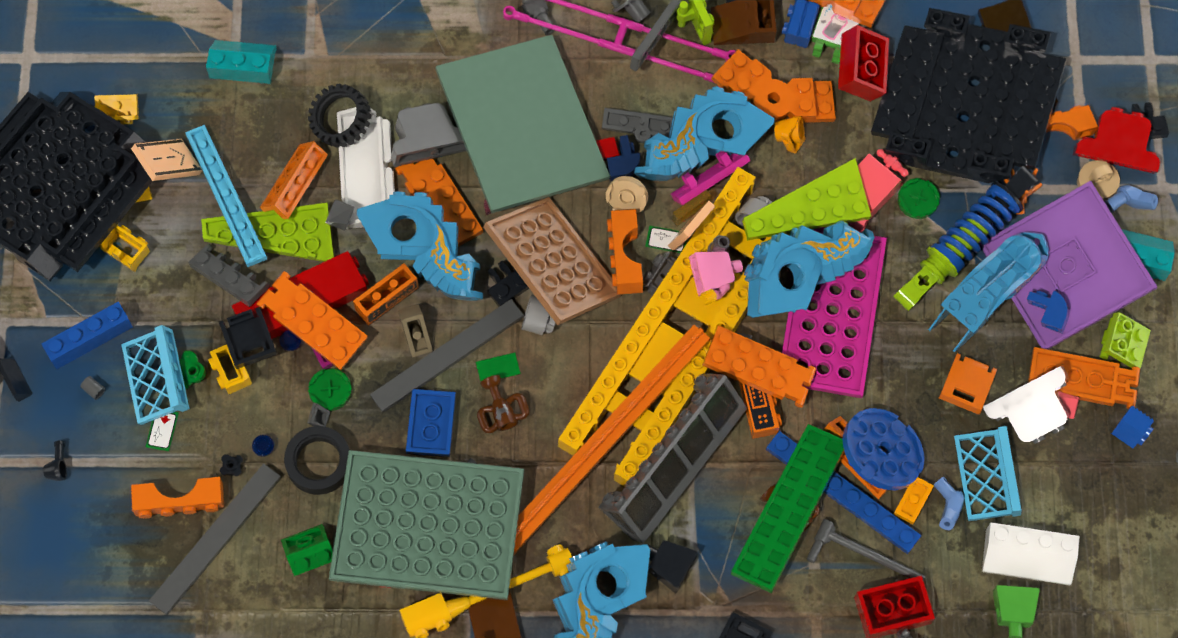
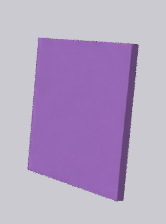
M1091 181L1000 231L995 237L988 238L989 242L987 245L979 243L987 257L1013 235L1023 232H1035L1045 236L1049 249L1048 260L1045 266L1011 298L1036 341L1043 349H1050L1157 289L1154 280ZM1035 238L1034 242L1039 245L1040 240ZM1030 291L1034 293L1036 291L1048 294V298H1051L1053 291H1056L1065 299L1069 318L1063 334L1042 327L1041 320L1045 310L1028 304L1027 297Z

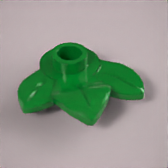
M184 351L179 361L185 389L187 390L192 383L203 381L206 371L205 367L199 363L198 356L194 352Z

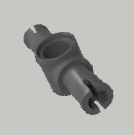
M522 0V8L525 14L553 24L548 17V6L545 0ZM540 26L545 35H550L555 31Z

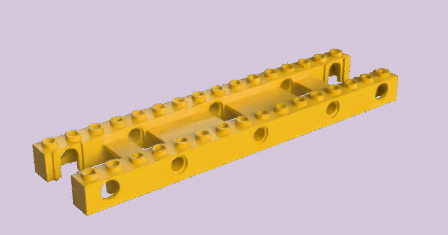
M739 167L736 168L713 203L715 205L713 210L698 226L558 439V447L574 456L584 445V440L588 433L597 431L598 425L606 412L613 413L627 398L618 392L624 381H627L631 376L641 382L684 336L681 332L663 323L669 312L672 313L674 308L681 310L708 326L705 334L710 337V341L662 393L664 397L655 411L652 412L647 409L633 424L641 432L635 442H631L629 451L620 465H616V471L614 472V481L626 487V482L637 473L639 465L651 455L653 447L665 437L667 429L676 423L681 411L688 406L696 393L693 388L694 380L699 375L709 373L711 370L702 366L717 326L719 325L735 332L747 314L749 282L745 281L746 276L744 273H734L735 281L730 284V289L721 299L705 305L707 298L704 295L698 296L689 261V256L694 253L707 252L709 244L719 235L728 237L730 241L729 246L751 258L752 261L754 259L752 252L755 246L771 239V237H766L764 241L761 239L747 241L745 230L731 223L736 213L740 210L743 196L746 195L748 197L749 194L753 193L756 179L754 175Z

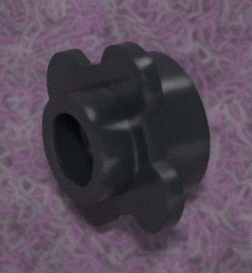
M225 454L222 456L223 464L220 468V473L224 476H239L242 473L241 463L243 458L240 455L233 457Z

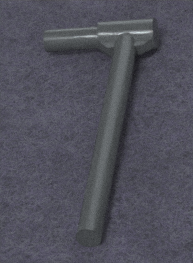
M823 519L814 538L815 542L807 556L809 562L815 563L822 546L832 540L908 578L922 576L923 581L925 579V575L835 533L834 524L826 519Z

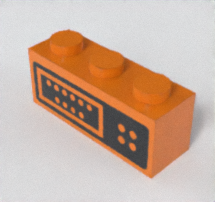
M403 263L353 301L356 312L367 325H370L419 288L417 277Z
M739 382L743 402L747 407L746 415L752 439L777 434L779 427L782 426L780 414H776L774 406H777L776 397Z

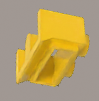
M116 225L100 247L104 252L135 272L150 253L147 246L148 242L140 236L134 237L131 234L132 232L124 225ZM118 237L138 250L133 258L113 245Z
M227 344L210 351L212 358L208 359L212 370H218L220 376L216 379L221 390L226 388L229 395L252 385L245 367L235 368L238 377L228 381L218 359L229 354L233 363Z

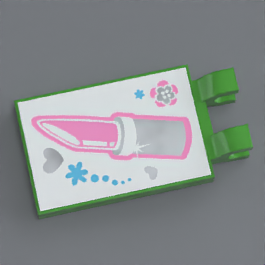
M828 4L827 7H822L811 37V41L815 42L812 56L820 58L825 45L835 49L831 62L839 64L842 33L860 24L835 14L831 4Z

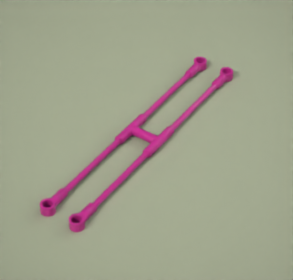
M563 0L546 1L603 18L607 22L619 25L615 41L612 42L602 38L597 39L532 18L530 15L515 11V8L512 6H506L503 10V17L506 20L516 19L526 23L537 24L596 43L600 47L631 57L635 53V49L622 45L627 28L649 33L651 28L644 27L643 24L612 14L607 15ZM507 11H510V12H512L513 14L508 15V14H506V12H507ZM666 33L662 35V38L712 53L711 55L726 61L730 55L736 52L735 50L727 52L715 47L710 48ZM650 55L646 58V60L713 82L711 80L713 74L703 73Z

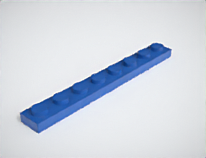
M779 431L768 444L766 450L787 465L797 443ZM834 471L824 493L908 555L922 535Z

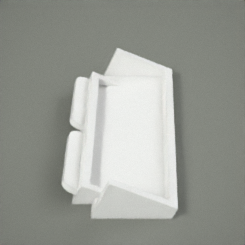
M356 107L337 112L338 133H342L353 123L356 116ZM372 108L369 112L371 119L367 120L370 122L369 127H364L367 131L365 135L360 133L361 139L359 141L354 139L355 144L353 145L347 143V147H339L342 202L355 207L346 229L364 227L357 216V209L387 200L395 192L394 171L388 165L391 162L392 154L391 124L387 119L376 117V111Z

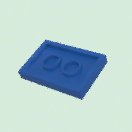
M412 389L406 454L450 457L456 392Z

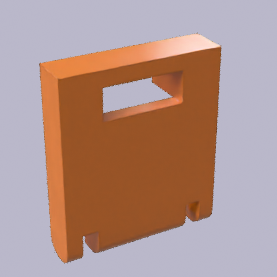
M957 353L939 399L979 415L997 369L993 367L991 373L987 372L989 365L966 356L963 361H960L961 354ZM954 389L975 397L973 402L953 395Z

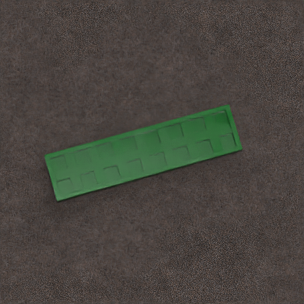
M810 424L807 425L732 568L731 575L765 591L773 592L844 453L842 438Z

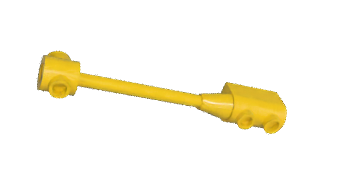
M561 544L551 547L547 551L548 556L546 558L548 563L511 578L509 589L551 571L554 577L569 573L566 566L571 563L569 558L572 555L569 549H564ZM439 593L399 611L409 637L426 638L429 635V630L436 628L438 632L446 630L450 626L448 622L452 621L453 618L467 610L471 605L487 598L465 596L445 601L442 594Z

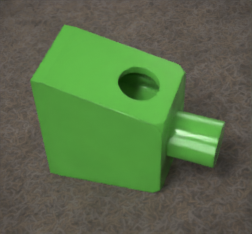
M996 585L993 589L997 623L1000 626H1009V638H1022V627L1029 628L1033 624L1039 588Z

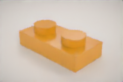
M917 477L908 486L893 515L913 525L934 485Z

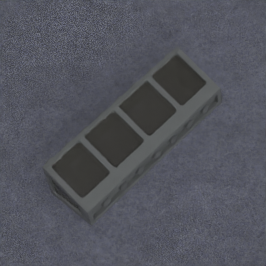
M708 373L699 375L694 380L693 388L697 393L692 397V402L686 409L681 411L676 423L667 429L662 441L653 447L648 459L639 465V470L626 482V487L623 491L608 492L602 498V503L598 508L633 541L644 543L746 411V405L725 375Z

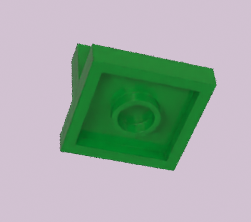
M323 524L281 539L286 558L294 576L332 561L333 550Z

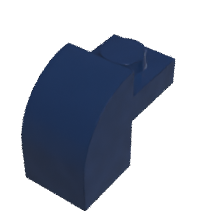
M628 135L619 136L621 156L607 158L610 182L621 176L634 178L636 176L634 174L635 167L640 166V153H635L633 142H629Z

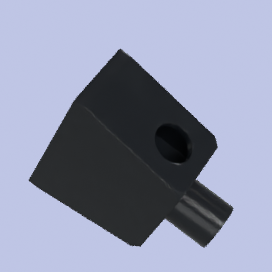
M663 540L659 549L648 544L650 549L649 560L651 561L648 572L673 592L677 593L697 557V551Z

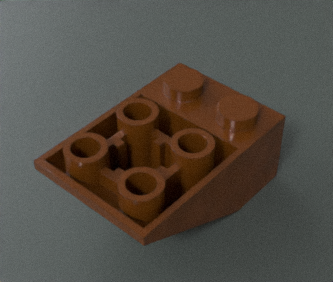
M736 0L711 7V14L715 22L712 28L713 45L775 42L776 20L774 0Z

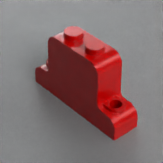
M1111 107V110H1106L1099 116L1094 139L1082 137V140L1076 143L1074 147V156L1105 161L1109 164L1152 174L1157 173L1160 166V159L1156 153L1146 150L1151 130L1150 120L1145 118L1142 113L1131 112V114L1123 113V109Z

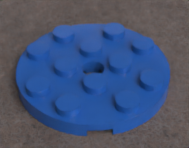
M877 408L865 409L858 412L847 423L843 432V448L849 465L860 477L877 488L901 490L908 487L917 479L924 466L923 447L917 434L910 425L906 427L898 420L899 416L892 412ZM881 445L884 449L887 450V454L886 452L882 451L881 448L878 447Z

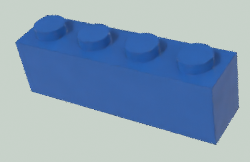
M118 301L41 344L57 370L128 331L133 326Z

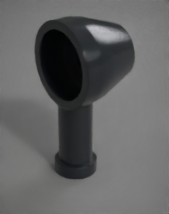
M58 440L54 442L55 460L44 465L43 473L46 479L63 481L67 477V467L64 461L65 442Z

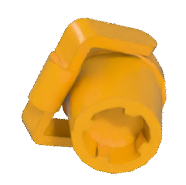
M795 116L775 122L774 132L776 141L783 142L789 152L796 154L805 141L802 117Z

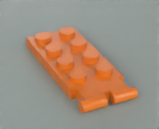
M432 158L419 161L415 165L414 163H409L395 168L398 175L402 174L406 179L405 187L411 196H414L416 192L427 193V197H431L433 205H442L444 209V222L457 223L458 247L483 233L481 225L442 164L437 165Z
M283 271L272 285L277 292L274 294L268 289L257 302V305L261 309H264L265 306L275 313L273 316L275 320L339 370H342L367 340L368 336L301 283L299 286H296L289 280L291 276Z
M719 325L714 332L702 364L704 367L782 400L784 397L795 401V406L799 408L803 407L809 391L802 385L809 387L816 368L813 366L805 368L796 364L797 359Z
M1033 348L1028 383L1063 365L1068 375L1067 385L1057 390V393L1060 391L1078 397L1082 401L1113 406L1114 403L1127 405V409H1130L1131 406H1136L1137 390L1130 389V387H1138L1139 367H1132L1129 370L1119 368V363L1043 348Z

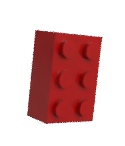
M859 25L842 33L838 89L870 102L886 94L889 38Z
M922 576L857 591L854 597L866 638H879L895 634L898 630H911L930 625L935 619Z

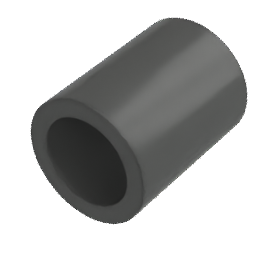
M91 376L84 379L80 386L95 400L99 399L105 392V388Z

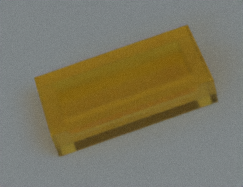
M705 190L675 210L672 214L674 224L679 226L692 217L708 201L711 202V194Z

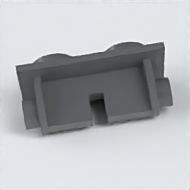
M669 251L663 254L659 253L652 261L653 267L651 270H648L643 275V288H649L647 291L651 295L655 293L663 281L660 275L666 276L676 261L673 257L668 258Z

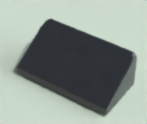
M0 358V372L16 401L20 402L31 396L32 391L14 359Z

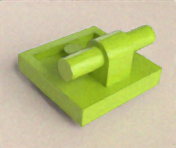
M689 0L688 3L681 1L676 16L678 26L685 27L686 22L691 20L702 45L710 44L711 36L713 35L712 28L715 22L712 14H708L706 10L705 0Z
M1120 312L1113 313V317L1109 320L1108 328L1103 334L1100 358L1107 360L1110 355L1131 368L1139 367L1141 369L1151 330Z

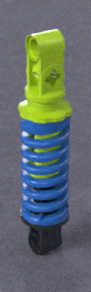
M1024 165L1010 178L1011 180L1005 186L999 182H993L987 189L986 196L979 197L978 204H973L970 207V211L965 212L962 219L957 220L954 227H950L947 230V235H942L939 238V243H935L927 248L929 258L920 263L922 269L893 296L907 311L936 282L942 284L947 275L951 277L958 276L959 271L965 267L962 259L972 260L973 255L970 251L979 253L981 247L978 243L987 245L989 242L987 235L990 237L996 236V230L993 226L998 229L1004 228V223L1000 217L1005 221H1011V213L1016 214L1023 210V206L1018 199L1024 194L1025 190L1029 191L1039 180ZM925 279V285L920 286L918 284L919 281Z

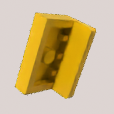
M138 94L94 96L95 107L113 119L120 120L121 124H133V120L139 119Z

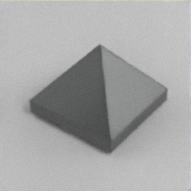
M313 403L307 423L312 426L326 427L330 411L317 403Z

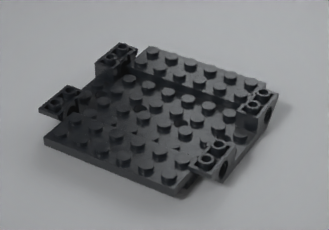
M929 8L924 28L927 30L904 25L887 79L886 94L882 95L871 129V135L888 138L885 152L893 157H898L899 161L907 166L984 183L1009 179L1011 170H1014L1015 166L1022 167L1024 165L1027 169L1035 170L1066 64V58L1043 54L1046 52L1051 32L1010 24L1008 32L971 25L970 16L933 8ZM985 44L988 45L990 49L987 51H981L979 47ZM975 79L980 83L977 86H971L968 82ZM961 115L969 117L966 122H961L957 118ZM949 151H956L958 156L950 158L947 156V153Z
M27 92L0 123V245L13 253L19 262L50 282L64 266L62 263L79 272L153 182L131 149L134 144L146 142L133 130L72 92H60L51 103ZM88 126H95L92 132H85ZM68 157V161L65 164H58L61 158ZM34 190H42L40 195L31 196ZM14 221L12 228H4L7 222Z

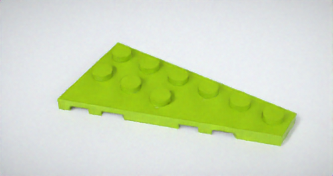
M856 158L744 217L742 222L747 241L771 237L779 233L788 234L792 228H799L801 225L810 229L831 226L838 221L851 223L870 219L871 213Z
M328 203L295 207L289 219L281 218L274 210L246 213L264 252L321 262L334 257L331 226L325 223L329 215ZM224 216L201 219L204 242L238 247Z

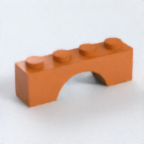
M1078 105L1069 111H1057L1051 114L1046 133L1060 131L1069 135L1075 141L1082 139V137L1094 135L1098 125L1090 106L1082 107Z
M636 209L611 211V219H607V231L612 232V237H608L609 250H613L614 254L610 255L611 268H615V274H612V287H617V294L643 293L641 263L632 261L623 251L629 242L638 237Z
M220 477L197 479L194 488L188 494L178 498L162 495L154 483L131 485L132 511L139 518H151L152 515L156 514L173 516L177 512L195 514L199 510L217 512L218 509L224 508L223 482Z

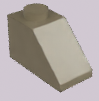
M416 304L399 309V317L411 356L416 357L432 352L419 305Z

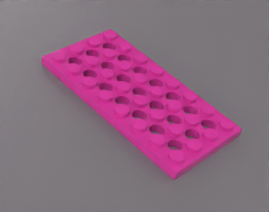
M826 227L817 228V229H812V230L823 234L824 228H826ZM874 236L867 259L854 266V270L845 272V275L835 277V281L819 284L820 289L814 291L810 301L816 304V310L810 311L807 309L806 311L800 309L796 310L795 313L788 312L782 353L797 359V362H805L807 367L813 366L816 368L811 385L809 387L802 385L803 387L810 390L862 399L887 238ZM861 270L864 272L865 277L858 279L854 276V272ZM832 286H837L841 289V293L834 295L829 289ZM852 290H859L862 293V297L854 298L850 292ZM828 306H835L838 309V313L829 314L826 308ZM855 309L858 311L859 317L851 318L847 312ZM804 322H811L814 328L810 331L805 330L802 327ZM831 325L834 327L835 332L827 334L824 332L823 327ZM852 329L856 332V336L848 338L844 331ZM806 341L810 344L811 348L809 350H802L799 347V343ZM828 345L831 347L832 352L824 354L821 352L820 347ZM843 349H850L853 352V356L845 358L841 351ZM825 365L828 367L829 372L827 374H820L817 371V367ZM840 369H847L850 372V376L842 378L838 371Z

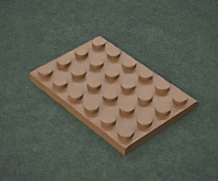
M550 197L485 223L483 228L557 325L613 301L622 295L617 294V287H612L611 276Z

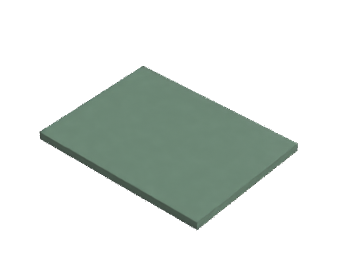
M552 35L436 66L435 70L491 213L610 178Z
M349 450L329 580L508 600L524 469Z

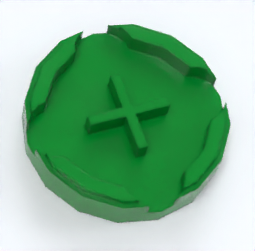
M914 178L901 186L897 202L905 215L913 219H924L935 213L939 205L940 195L932 182L921 180V178Z
M334 368L323 369L314 374L308 386L311 401L329 411L338 410L346 405L352 392L349 378L344 372Z

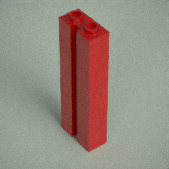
M349 251L289 278L296 286H299L301 283L334 310L354 301L367 291V286L369 285L365 274L360 275L358 268H360L358 260L355 256L351 257ZM273 286L268 288L274 294L277 292ZM265 293L250 307L241 301L231 305L234 314L236 315L251 309L254 318L259 317L256 313V308L259 307L257 302ZM266 306L264 309H261L271 339L289 331L273 318L275 313Z

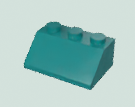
M215 40L209 48L206 64L209 78L271 84L276 45Z
M1122 229L1150 276L1154 279L1165 281L1172 270L1175 254L1173 242Z

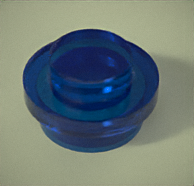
M287 330L280 336V345L286 351H294L300 347L301 339Z
M260 435L253 440L252 449L256 455L265 457L273 452L274 442L271 437Z

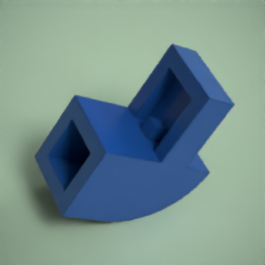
M1030 291L1027 297L1028 304L1045 310L1041 320L1042 327L1063 334L1069 318L1065 299L1056 291H1053L1051 298H1048V294L1036 291L1034 293Z

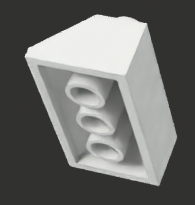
M990 523L986 529L982 572L1071 585L1078 558L1079 536Z

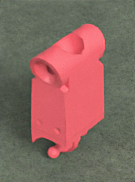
M883 149L877 150V156L883 159L886 164L885 166L871 154H868L858 165L871 218L903 185L901 179L892 173L891 170L898 171L903 177L909 174L908 170L904 169L902 163L898 161V157L886 154ZM870 219L848 224L862 233Z

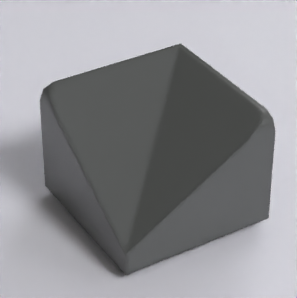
M335 199L325 223L345 231L355 207Z

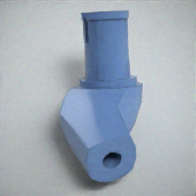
M1124 185L1118 188L1114 196L1104 202L1111 213L1123 204L1136 209L1155 210L1158 204V197L1155 194L1144 192L1133 186Z
M942 477L934 484V487L946 499L939 526L949 531L953 529L958 520L964 496L961 491H956L945 477Z

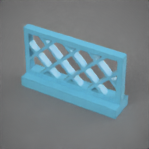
M160 325L155 327V331L121 344L138 424H145L178 410L183 412L190 409L172 329ZM156 338L157 344L152 351L147 346L151 339ZM137 345L140 349L135 358L130 355L129 348ZM145 350L152 353L146 365L140 362ZM156 356L161 359V365L157 371L151 368ZM138 364L144 367L139 378L135 377L134 374ZM149 370L156 373L150 384L144 382ZM160 376L165 378V385L162 390L155 388ZM142 384L148 386L143 398L138 394ZM153 390L160 393L155 404L148 401ZM166 396L169 398L170 407L161 409L159 406ZM147 403L152 406L149 415L143 417L142 410Z
M1007 426L998 427L997 430L954 436L968 521L1012 515V517L1021 516V505ZM994 436L995 444L991 450L980 444L985 437ZM970 440L975 445L967 453L961 449L960 441ZM977 447L988 453L982 462L971 456ZM990 455L999 461V465L994 471L984 465ZM968 459L978 464V467L972 474L964 469V464ZM981 467L991 473L985 483L975 477ZM994 476L1001 480L1003 484L998 492L988 486ZM972 479L982 486L976 495L967 489ZM985 488L995 495L989 504L978 498ZM999 497L1006 502L1007 510L997 511L991 505ZM975 501L986 507L981 514L972 515L971 506Z

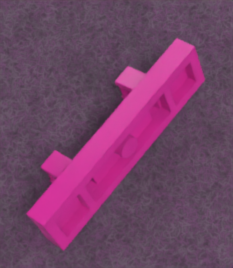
M724 151L718 152L715 155L719 163L694 178L688 172L681 176L685 185L671 193L673 200L680 205H684L733 173L737 167L741 168L750 162L748 154H745V156L735 153L728 155Z

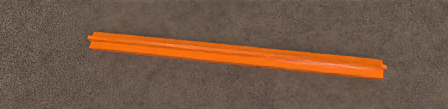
M693 325L520 513L514 555L710 341V337L704 333L701 327L698 328Z

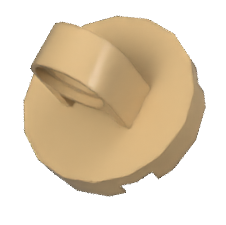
M1100 160L1090 161L1085 164L1077 178L1078 187L1091 181L1103 201L1114 196L1120 185L1118 171L1111 164Z
M621 176L610 182L606 191V201L613 207V211L636 209V213L643 211L648 201V192L639 179Z

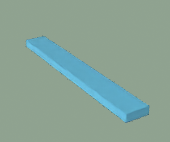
M205 125L185 132L247 267L267 260L263 247Z

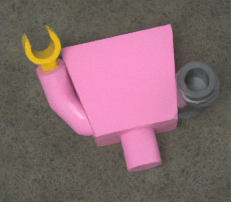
M716 236L713 242L709 244L707 252H696L689 256L698 296L704 295L707 298L705 305L721 299L730 289V284L735 281L734 273L743 271L741 260L731 261L729 253L725 252L730 244L726 236Z

